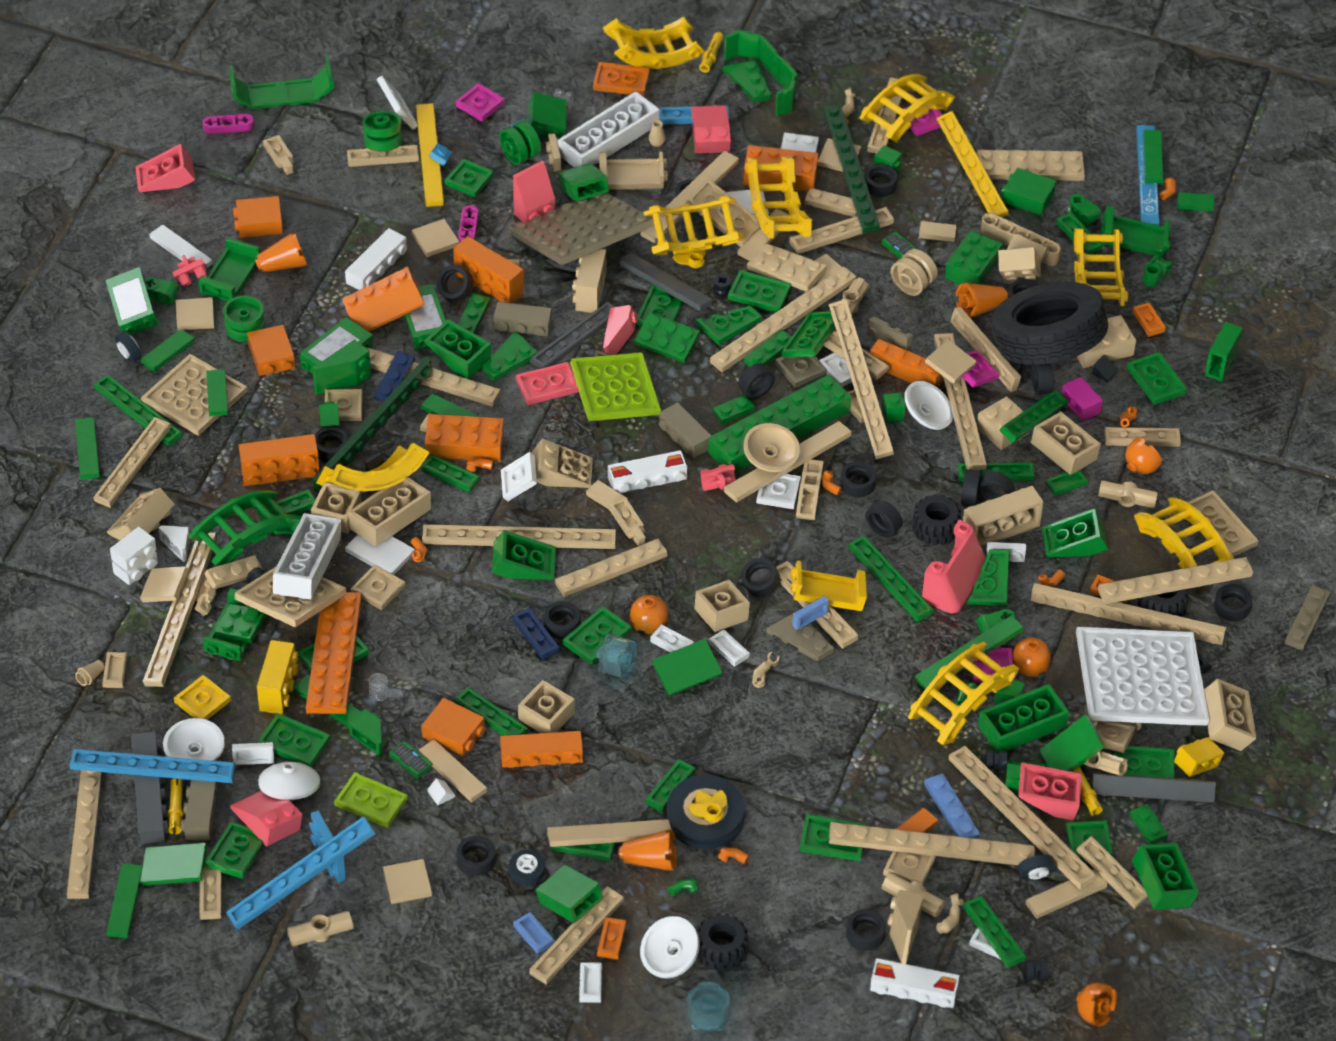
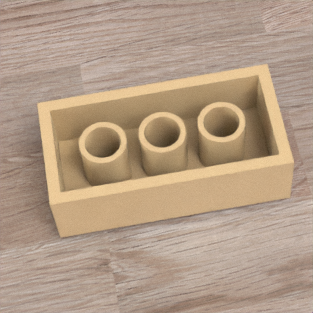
M407 477L404 481L394 486L381 489L348 512L349 529L377 547L431 510V492Z
M1033 486L1021 488L1013 493L1004 494L1001 497L964 509L963 521L973 527L981 547L987 545V542H997L1040 527L1043 500Z

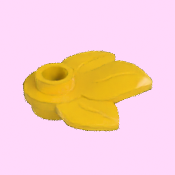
M704 250L677 254L672 258L679 264L697 269L704 265L706 252Z
M722 790L716 792L713 797L698 791L695 803L688 805V809L692 815L703 817L706 821L715 823L723 818V809L727 805V798Z

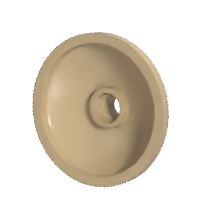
M759 424L750 429L744 439L743 448L746 457L754 466L764 471L782 472L788 470L797 462L800 454V445L795 435L787 428L778 424Z

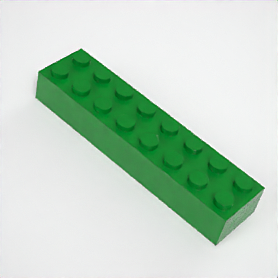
M828 374L710 436L708 440V453L720 465L733 464L735 468L734 473L752 464L745 455L743 444L746 434L753 427L764 423L778 424L790 430L798 440L849 413L852 397Z

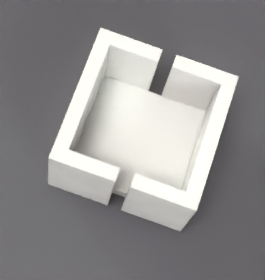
M137 527L111 547L113 573L128 585H131L138 581L146 572L154 568L158 564L155 538L140 527Z

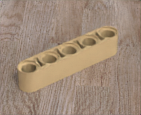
M987 213L983 215L981 223L982 235L1009 247L1016 233L1048 248L1041 263L1048 266L1058 264L1060 246L1056 242L995 214Z

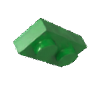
M746 395L713 407V414L721 425L754 412V406Z
M1148 804L1130 811L1129 817L1149 845L1168 838L1167 831Z

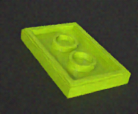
M354 772L335 799L334 805L360 817L365 816L367 820L389 828L408 800V795Z

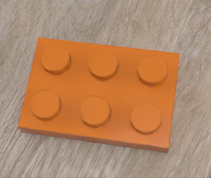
M599 62L593 90L628 95L637 92L644 96L650 68Z

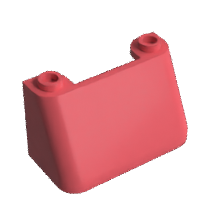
M958 520L954 527V535L956 536L955 546L951 554L953 557L949 563L934 561L927 567L924 575L922 598L929 605L948 613H957L962 609L974 589L986 559L973 527L961 520Z

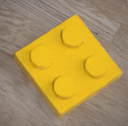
M204 675L174 697V703L193 718L205 720L211 718L231 702V696Z

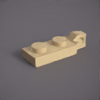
M280 135L263 140V145L278 168L283 167L286 175L293 174V156Z
M626 497L608 504V509L629 539L633 538L637 546L645 544L644 524Z
M206 576L203 578L195 600L197 602L195 610L202 614V616L209 613L212 608L210 602L216 596V589L213 590Z

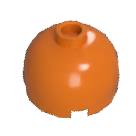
M1136 437L1128 445L1125 459L1128 463L1127 467L1131 472L1148 475L1155 472L1163 464L1161 463L1162 458L1152 445L1146 446L1144 444L1146 440L1140 437Z
M654 595L639 597L632 604L629 619L632 627L638 632L641 630L645 631V634H653L661 624L665 626L668 622L667 605L661 598Z
M1028 637L1022 639L1015 645L1012 652L1013 664L1019 668L1018 673L1026 677H1037L1039 673L1047 672L1050 667V650L1046 643L1038 638Z
M1104 983L1088 984L1077 996V1008L1083 1020L1098 1027L1104 1026L1111 1019V1017L1107 1016L1111 1010L1115 1011L1117 993L1115 989Z

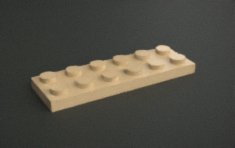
M977 150V156L990 180H1008L1010 174H1013L1016 168H1020L1056 181H1084L1082 151Z

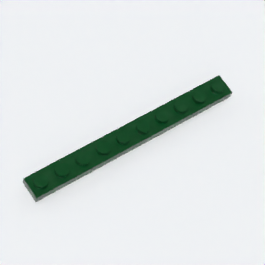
M836 104L823 107L862 233L880 230V224L841 105Z
M423 358L325 465L326 467L334 470L337 464L345 467L353 461L356 454L364 449L367 442L376 436L378 430L387 424L389 418L398 412L400 406L409 400L411 394L420 388L422 382L431 376L433 372L431 359ZM324 467L312 479L314 491L317 493L320 492L322 486L316 482Z

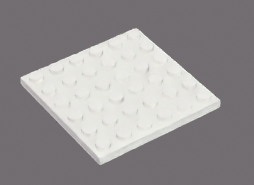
M1077 627V643L1088 714L1091 721L1208 726L1209 715L1193 632Z

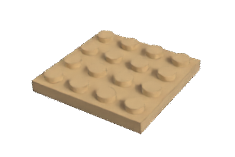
M189 354L141 397V401L153 410L199 436L220 417L209 416L206 371L217 369ZM226 375L228 409L247 392V386Z
M274 567L235 592V600L283 621L290 626L297 627L346 595V587L322 577L312 599H300L299 597L273 594V573L276 569Z

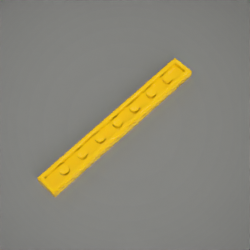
M417 104L416 113L426 207L444 206L440 163L429 157L437 144L433 104Z
M953 111L938 117L937 121L987 212L1002 218L1009 215L1007 208Z

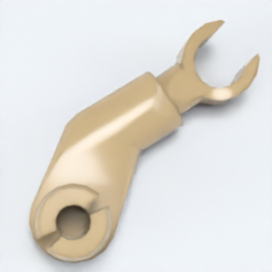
M851 88L845 90L847 96L845 100L846 105L841 107L845 118L854 111L853 98L856 97V94L852 93Z
M770 652L767 661L761 663L754 670L752 679L754 687L762 688L765 685V673L770 669V666L778 665L779 655L777 660L772 662L770 660L772 652Z
M959 894L951 895L952 907L950 908V915L942 922L936 924V930L939 934H947L959 924V906L964 904V901L959 899Z

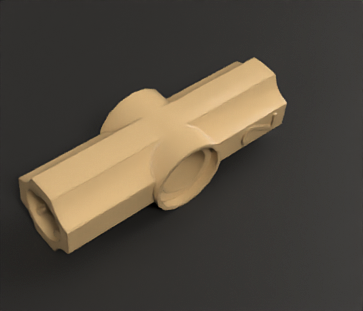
M854 279L849 289L843 293L842 300H847L851 316L858 310V305L869 287L865 279Z
M1102 480L1098 496L1118 500L1119 504L1125 507L1137 504L1155 508L1158 492L1140 489L1133 482L1117 484Z
M1099 751L1084 763V765L1119 776H1123L1128 767L1127 759L1103 751Z
M890 873L882 884L883 890L896 897L900 889L924 895L922 911L934 917H938L944 907L945 901L928 893L919 882L912 881L910 883Z
M345 911L328 917L316 915L311 919V922L290 927L287 930L291 945L296 946L313 940L316 942L327 941L330 935L353 929V923L350 913Z

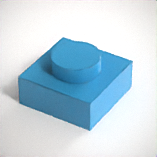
M437 143L429 157L444 166L452 151Z

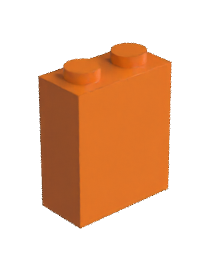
M279 196L236 200L233 214L234 218H238V220H234L235 231H239L240 238L283 234Z
M283 325L247 332L248 345L259 376L295 368L294 355Z
M443 698L422 724V737L429 741L435 740L443 748L464 757L468 751L473 749L478 737L481 738L486 729L484 717Z

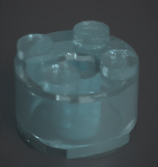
M608 634L603 647H599L596 657L599 659L598 671L618 678H628L635 666L632 660L633 656L637 657V643L630 639Z
M715 982L699 983L696 988L691 989L687 997V1018L691 1027L694 1030L705 1032L720 1031L725 1027L729 1019V993Z

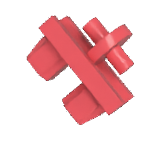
M183 255L181 256L183 262L177 264L179 269L172 272L176 280L183 287H187L192 284L190 275L195 273L198 280L201 276L207 277V266L202 258L196 261L194 256L187 259Z
M723 464L719 465L716 469L709 470L707 468L701 470L703 491L715 488L723 490L726 485L736 481L734 465Z

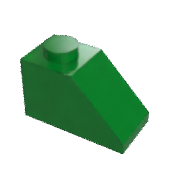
M364 709L349 723L350 736L380 756L382 755L380 719L375 713Z

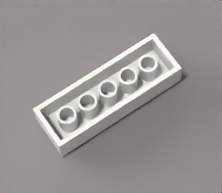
M634 92L558 139L560 157L574 168L589 163L596 165L599 163V152H606L607 158L650 131L652 122L659 120L660 109L639 93Z
M303 514L273 573V594L299 597L300 599H312L341 540V519Z

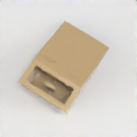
M542 438L532 451V454L535 455L537 483L553 487L590 488L593 458Z

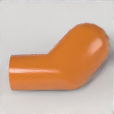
M1170 177L1164 180L1166 189L1159 193L1162 200H1166L1176 193L1175 179Z
M1130 406L1127 408V412L1121 414L1120 424L1122 427H1128L1130 422L1136 419V407Z
M483 458L468 460L466 470L471 473L476 472V467L492 470L494 461Z
M825 471L821 476L823 488L839 496L842 487L833 483L832 478L834 474L831 471Z
M415 537L410 542L415 548L412 558L415 562H422L426 557L427 548L418 537Z
M1057 570L1050 578L1046 574H1041L1038 577L1039 584L1056 587L1065 577V573L1062 570Z
M723 847L718 855V859L727 862L729 857H732L744 865L750 858L748 854L737 848Z

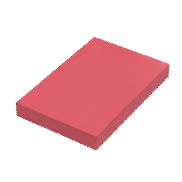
M568 362L515 375V380L527 405L579 392L573 371Z

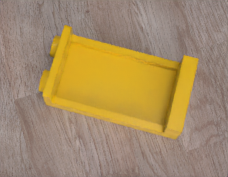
M797 561L795 567L791 568L790 578L793 579L791 592H793L794 600L813 603L825 596L829 600L828 606L856 611L863 610L867 598L865 571L858 570L855 578L802 570L801 561Z

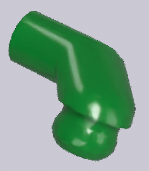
M974 682L967 684L972 689L978 687ZM960 689L956 700L957 706L961 705L967 698V695Z
M692 878L681 879L669 886L667 890L671 896H675L686 888L689 889L690 893H694L700 887L697 884L698 881Z

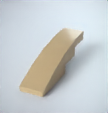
M809 460L804 463L796 518L815 520L823 461Z

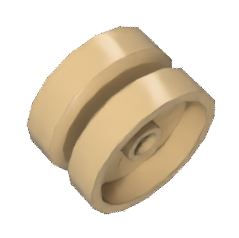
M918 249L909 250L891 267V276L896 286L904 293L912 296L922 293L927 286L935 281L938 273L933 260L926 253Z

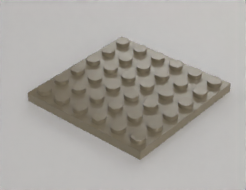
M605 193L578 202L566 203L559 209L550 210L547 214L533 217L526 223H519L510 231L511 235L555 262L564 265L655 226L652 217L644 216L643 212Z

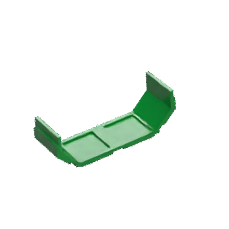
M736 30L730 35L725 36L724 60L727 61L737 56L757 59L784 88L776 92L775 116L778 117L791 113L796 98L797 72L783 57L777 54L776 49L759 33L754 34L749 31Z
M328 54L325 55L326 66L313 78L247 85L234 77L233 66L230 65L229 79L232 98L236 102L247 105L248 108L252 109L320 101L322 96H326L334 89Z

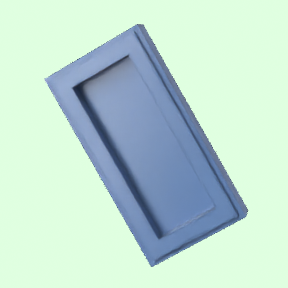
M823 596L793 613V627L799 630L827 614L829 600Z
M531 912L513 922L514 928L537 954L555 943V940Z

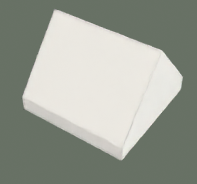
M435 779L427 790L437 805L455 797L447 783L440 779Z

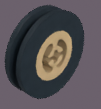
M713 775L693 776L680 782L669 795L667 819H669L671 829L679 841L690 847L698 849L722 847L734 840L742 830L745 812L744 799L737 787L726 779ZM720 790L725 793L727 805L723 809V818L720 821L711 823L703 817H696L690 813L688 805L695 803L698 791H702L712 797Z

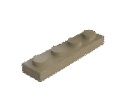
M1312 585L1286 637V645L1304 650L1330 597V591Z

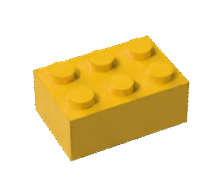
M270 641L257 684L259 711L283 714L285 707L289 706V692L294 689L293 678L298 675L299 664H296L298 652H295L294 643Z

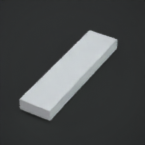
M164 225L150 233V239L181 261H183L181 256L185 255L187 259L194 256L196 261L202 258L207 268L213 264L211 258Z

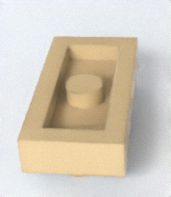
M548 134V142H545L546 152H550L548 154L549 164L553 165L554 171H561V157L556 135Z

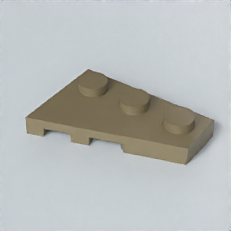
M876 317L869 319L868 333L872 338L876 340L881 339L911 352L912 334H904L900 328L893 329L889 323Z
M793 614L767 628L768 634L778 636L782 642L792 644L798 648V651L817 662L834 653V648L811 623L796 630L793 627Z

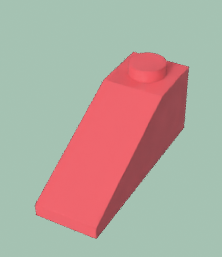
M631 305L610 308L603 345L605 353L616 355L634 332L635 325L638 322V315L634 312Z

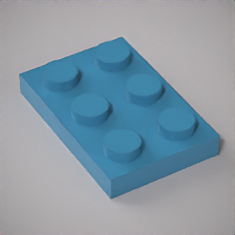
M319 811L311 813L309 826L313 834L310 835L313 845L319 848L333 838ZM343 856L327 867L330 876H334L338 883L346 880Z

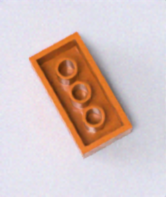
M748 145L743 185H749V177L746 172L748 158L756 159L757 164L780 163L781 157L788 156L794 158L796 182L792 183L793 190L808 192L810 188L814 189L818 153ZM780 170L757 171L759 184L783 182Z
M468 236L453 248L454 265L469 270L473 276V286L478 287L486 294H490L504 303L513 304L524 295L523 268ZM455 272V273H454V274H456L458 277L463 278V275H462V274H460V273H458V272Z
M428 414L425 450L430 453L427 458L432 454L441 459L472 460L483 458L493 460L494 462H501L504 418Z
M315 434L239 444L244 486L315 477L319 472Z

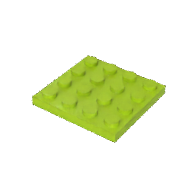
M642 353L571 359V368L588 421L660 415L661 409Z

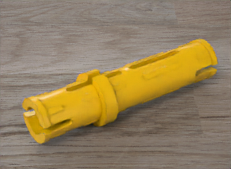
M720 32L714 33L707 51L702 56L703 60L699 69L704 73L709 72L711 65L716 61V54L724 39V35Z
M1078 767L1073 772L1081 774L1080 798L1087 805L1090 814L1097 816L1103 809L1096 798L1095 790H1092L1081 768Z
M176 778L170 781V809L167 813L169 818L168 832L173 834L174 827L175 834L181 833V819L184 816L182 810L183 780L178 779V785H176Z

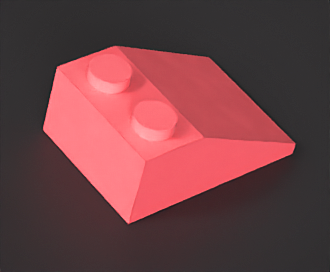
M726 105L691 107L695 153L730 152L731 138Z
M182 144L136 166L138 190L140 192L181 188L195 180L192 156Z
M543 161L513 175L514 214L523 223L530 221L533 217L547 214L550 210H555V196Z
M1021 763L1018 797L1054 817L1074 820L1080 804L1081 774Z
M259 791L230 806L233 812L266 846L300 831L302 813L289 800L273 798Z

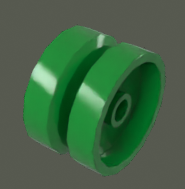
M378 111L370 113L363 118V137L366 148L377 152L394 150L402 144V126L399 115L389 111Z
M521 120L512 127H507L500 131V145L512 164L520 165L526 162L527 159H532L541 153L540 140L529 122Z
M245 295L234 297L225 304L224 321L225 332L228 337L234 341L248 342L247 332L265 329L264 307L260 300Z

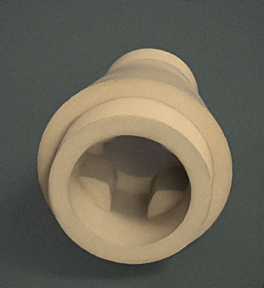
M659 120L652 122L648 137L650 144L656 147L663 145L666 140L663 123Z
M97 660L79 668L75 673V678L82 686L90 685L105 669V666L100 660Z

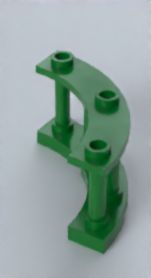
M254 491L230 499L200 524H197L188 537L199 542L203 540L215 553V557L211 560L215 566H220L233 562L244 552L243 548L251 542L256 544L266 539L270 533L293 535L301 517L287 514L274 501L279 495L276 491ZM265 505H268L278 516L272 515ZM256 508L264 516L265 520L259 523L255 522L244 510ZM237 514L249 528L242 533H237L226 522V519ZM218 525L232 538L224 548H220L208 535Z

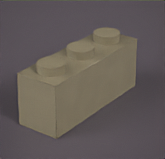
M497 302L494 314V330L516 331L517 333L538 336L549 335L552 322V308Z
M678 402L660 412V428L666 431L672 440L682 447L685 453H688L694 459L708 451V440L711 435Z
M191 780V785L187 786L186 798H188V803H184V815H186V818L182 819L181 831L185 832L186 840H211L218 792L216 782Z

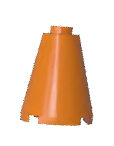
M295 232L290 233L258 254V259L255 260L258 269H262L263 272L307 266Z
M964 283L960 284L957 288L956 296H959V302H956V305L961 307L972 319L996 309L1008 298V292L1003 287Z
M668 829L624 842L623 846L619 848L620 859H623L624 863L674 871L677 865V846H674L672 840H676L674 831Z

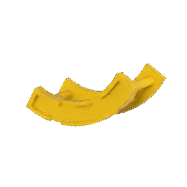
M685 17L664 26V29L654 30V28L634 30L617 18L603 27L604 32L616 40L620 49L614 52L615 55L624 62L637 67L650 69L672 67L695 59L705 52L696 41L692 42L689 33L694 28ZM683 37L687 46L675 50L671 41ZM665 44L668 52L656 53L654 46ZM637 46H646L648 52L638 50Z
M910 74L892 81L862 110L860 119L868 124L873 120L887 130L885 136L897 143L911 126L910 122L915 117L919 119L927 114L929 109L946 111L955 96L947 91L935 90L925 83L927 77L921 74ZM906 91H916L923 97L916 99ZM899 95L912 105L907 109H903L892 102L891 99ZM884 105L900 115L894 124L888 123L876 114Z
M788 156L781 157L780 163L757 164L756 159L748 158L746 172L749 177L752 199L751 209L755 212L763 233L769 238H774V232L797 231L803 237H811L812 219L804 211H800L801 203L798 193L793 190L792 183L796 182L794 158ZM780 170L782 172L783 182L758 183L757 171ZM760 191H782L785 195V201L762 202ZM785 208L790 216H769L765 209ZM774 223H791V224H774Z
M722 196L717 201L694 206L684 204L678 208H662L659 205L649 207V210L643 213L644 216H652L654 219L658 242L656 246L651 247L653 254L667 255V251H673V254L692 253L712 249V245L715 244L727 246L745 241L744 233L737 232L734 228L729 204L736 203V199ZM718 207L723 208L728 230L727 235L717 237L714 233L709 211ZM702 211L708 237L705 240L698 241L695 237L690 213ZM675 215H683L689 239L687 242L680 243V240L677 238L673 220ZM662 216L666 218L671 242L665 240L660 218Z
M1074 228V252L1078 254V261H1074L1075 282L1089 285V283H1086L1087 279H1115V286H1089L1097 289L1101 293L1103 300H1118L1120 306H1124L1125 302L1128 301V291H1125L1122 282L1124 271L1120 269L1119 244H1122V233H1120L1119 229H1114V235L1086 234L1084 229ZM1113 242L1114 255H1088L1083 252V243ZM1114 262V272H1087V270H1084V263Z
M411 443L407 450L399 445L387 461L368 472L356 471L337 464L335 469L332 470L325 466L316 483L323 486L324 482L345 489L361 492L389 488L404 481L415 472L430 452L415 443Z
M1168 498L1170 506L1155 514L1139 512L1134 515L1140 533L1148 534L1154 538L1158 536L1162 539L1161 542L1171 554L1175 553L1179 558L1180 562L1178 565L1181 569L1197 566L1193 556L1211 547L1219 559L1213 563L1234 559L1222 538L1212 526L1210 519L1181 499ZM1172 513L1174 515L1166 520H1160ZM1183 519L1193 524L1178 533L1169 527ZM1198 531L1207 539V541L1191 549L1187 548L1181 541V539Z
M985 642L971 645L969 649L958 655L947 666H942L938 671V675L925 689L918 701H915L910 708L911 712L908 718L912 720L923 717L940 731L937 741L942 745L954 742L960 730L967 722L965 717L972 709L976 711L987 700L986 695L991 691L996 693L1002 688L1011 685L1019 670L1014 664L1001 667L984 654L983 651L987 645ZM980 660L996 673L987 675L972 662ZM965 667L982 680L983 683L976 689H972L954 674ZM947 681H950L967 695L966 700L961 705L957 706L939 692ZM933 698L952 712L953 716L947 724H943L926 710Z

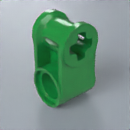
M1074 194L1070 197L1069 202L1071 205L1068 207L1067 212H1071L1085 227L1090 226L1101 218L1102 213L1099 207L1088 201L1084 196Z
M1156 254L1145 266L1142 279L1143 284L1148 287L1157 286L1170 273L1173 262H1167L1161 259L1160 255Z
M153 277L144 279L151 301L166 305L174 303L179 290L177 283Z
M1003 609L998 612L981 615L976 620V624L980 633L983 634L1011 615L1015 618V614L1009 609Z

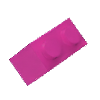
M1081 377L1063 385L1061 395L1069 402L1067 405L1082 421L1101 413L1103 403L1101 396L1096 394L1089 383L1085 382Z

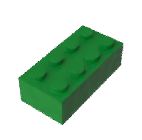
M1047 684L980 711L978 727L995 752L999 750L1009 751L1066 728L1069 711L1052 687Z

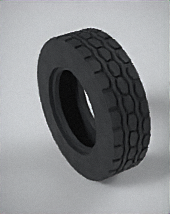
M1054 282L1025 289L1004 300L994 310L991 317V326L997 350L1007 360L1025 365L1051 364L1079 356L1100 343L1109 327L1101 293L1092 286L1077 282ZM1062 320L1049 325L1037 326L1050 321Z

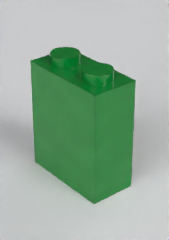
M536 92L532 93L528 103V122L538 136L548 138V134H555L556 140L563 137L566 130V99Z
M591 163L558 173L561 189L576 202L609 192L606 175Z
M1016 168L1015 172L1010 174L1008 184H1004L1002 188V201L1005 204L1042 216L1055 194L1056 180Z
M1228 322L1224 323L1209 350L1205 376L1223 381L1238 354L1242 327Z
M566 865L561 867L536 889L541 905L573 923L577 922L603 899L598 882Z

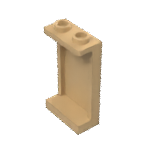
M599 152V170L606 175L609 190L664 189V181H667V171H664L667 168L666 158H663V152H659L658 159L607 160L606 152Z

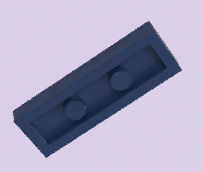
M397 351L374 394L375 400L384 402L407 377L415 362L414 356Z
M530 608L512 615L513 622L542 660L559 652V646Z

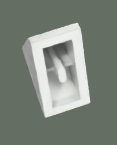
M160 526V540L185 562L190 544V538L188 537L190 535L189 527Z

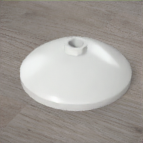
M924 381L913 382L907 387L905 403L908 411L917 422L934 430H942L950 425L953 420L951 405L940 389Z
M200 718L186 719L176 723L167 731L163 740V749L166 757L216 761L224 749V736L220 728L211 721Z
M297 762L274 764L265 769L259 776V788L270 797L282 800L308 797L315 793L320 786L318 773L311 767Z
M672 916L657 921L648 929L641 943L640 953L645 968L660 978H673L683 974L692 966L698 955L699 936L694 926L681 917Z

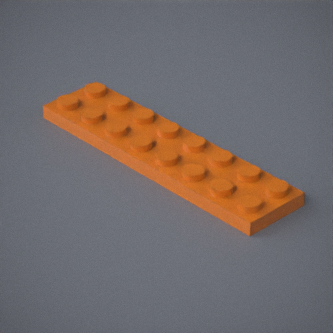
M346 592V595L319 612L306 702V714L347 713L354 661L353 656L362 601L361 592Z

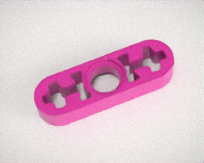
M249 114L206 117L202 121L203 131L207 134L249 131L254 127L253 117ZM227 122L233 123V124L228 125V126L224 125V123H227Z
M469 205L462 209L458 235L459 243L466 236L475 240L478 223V209L475 206ZM466 225H471V226H473V227L470 228V229L464 228V226H466Z

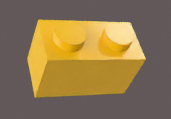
M1207 737L1187 745H1182L1177 750L1178 754L1174 762L1189 777L1218 767L1224 752Z

